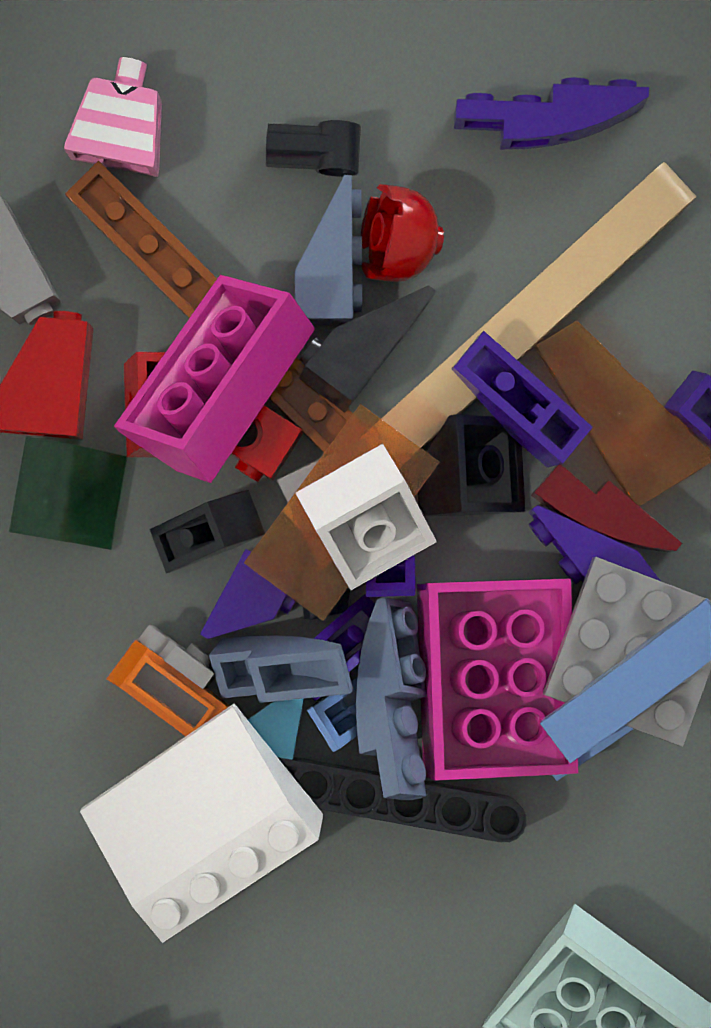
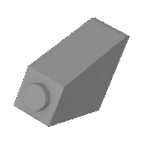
M0 195V310L18 324L27 321L28 325L36 324L39 317L48 318L53 314L52 307L61 301L8 203Z

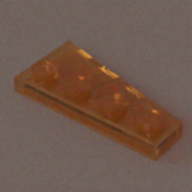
M577 320L535 346L536 351L573 410L593 426L588 433L625 494L638 506L645 504L711 463V450L688 431L689 428L675 415L673 416L653 397V393L630 375L621 366V362Z

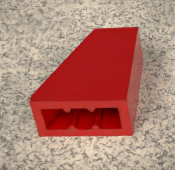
M53 311V318L39 317L0 384V433L83 440L94 328L88 321H82V314L70 311Z

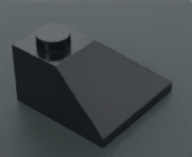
M449 415L416 468L418 506L423 516H464L525 512L522 445L511 437L494 416Z

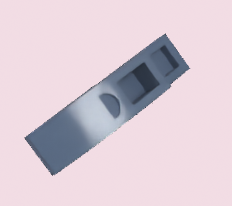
M387 597L376 600L361 650L356 693L358 744L360 754L377 756L383 797L411 801L427 796L424 783L426 769L420 757L416 735L418 721L411 705V701L427 696L424 682L426 668L420 657L416 635L418 621L412 610L411 603Z

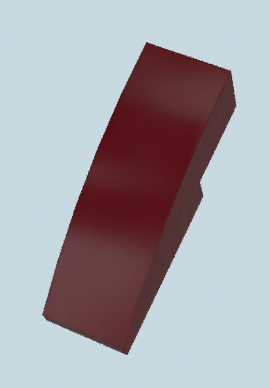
M561 464L556 465L531 494L533 498L552 512L625 545L640 549L673 552L677 551L683 544L611 481L608 480L603 483L594 493Z

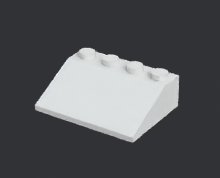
M235 703L96 797L80 810L130 904L162 943L318 841L323 813Z

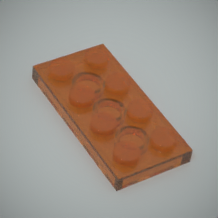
M360 404L296 492L381 444L388 451L414 497L440 462ZM295 492L244 564L324 621L344 594L348 585L316 532Z

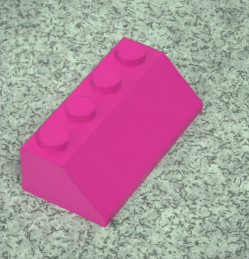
M219 275L114 427L118 432L175 471L212 483L315 328L290 293Z

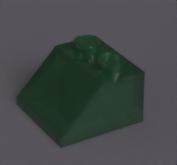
M26 436L9 532L112 550L128 457L79 445Z

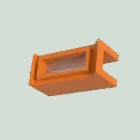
M138 639L132 643L107 677L108 681L120 687L184 736H187L231 706L208 688H200L165 662L162 657L139 642Z

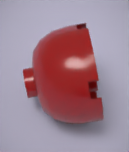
M380 184L377 189L382 194L380 198L370 197L362 220L360 234L362 236V249L369 247V263L362 262V271L366 278L390 282L406 281L417 277L430 264L433 256L440 253L444 242V231L441 226H438L437 214L432 205L419 192L405 187Z

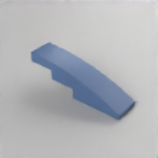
M708 598L703 600L629 652L625 659L586 685L582 692L543 718L540 725L569 763H572L612 735L711 661V602Z

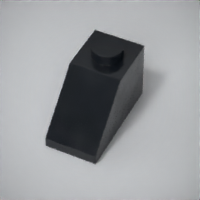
M249 490L205 502L149 529L166 574L265 535Z

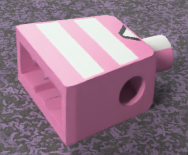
M121 57L118 61L114 81L100 78H92L65 141L64 150L71 160L95 164L99 160L106 167L158 177L162 103L158 91L142 87L147 68L146 63L133 58Z

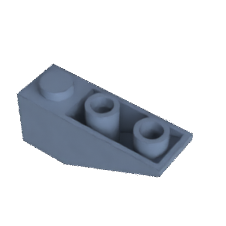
M344 175L295 269V301L312 325H343L353 320V312H362V284H353V265H362V236H352V218H362L361 189H352V175Z

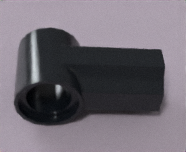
M342 120L323 121L318 126L268 124L266 166L316 169V172L319 174L334 177H344V175L355 176L359 172L361 126L354 122Z

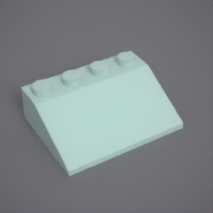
M574 904L540 944L484 1021L482 1027L711 1028V1003Z

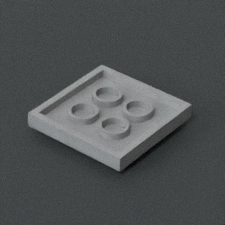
M593 557L543 695L566 703L582 692L586 685L625 659L629 652L706 598L598 557ZM711 661L625 724V726L683 747L711 670Z

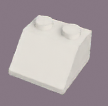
M383 444L296 492L311 523L350 590L437 542L405 479Z

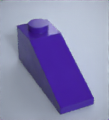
M485 331L481 332L451 368L511 437L547 468L563 464L593 428L592 425Z

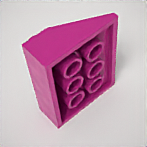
M571 579L417 584L419 652L426 668L424 682L427 696L421 698L422 749L426 777L432 780L579 774L578 758L569 763L540 725L543 718L565 704L543 695V691L572 615Z

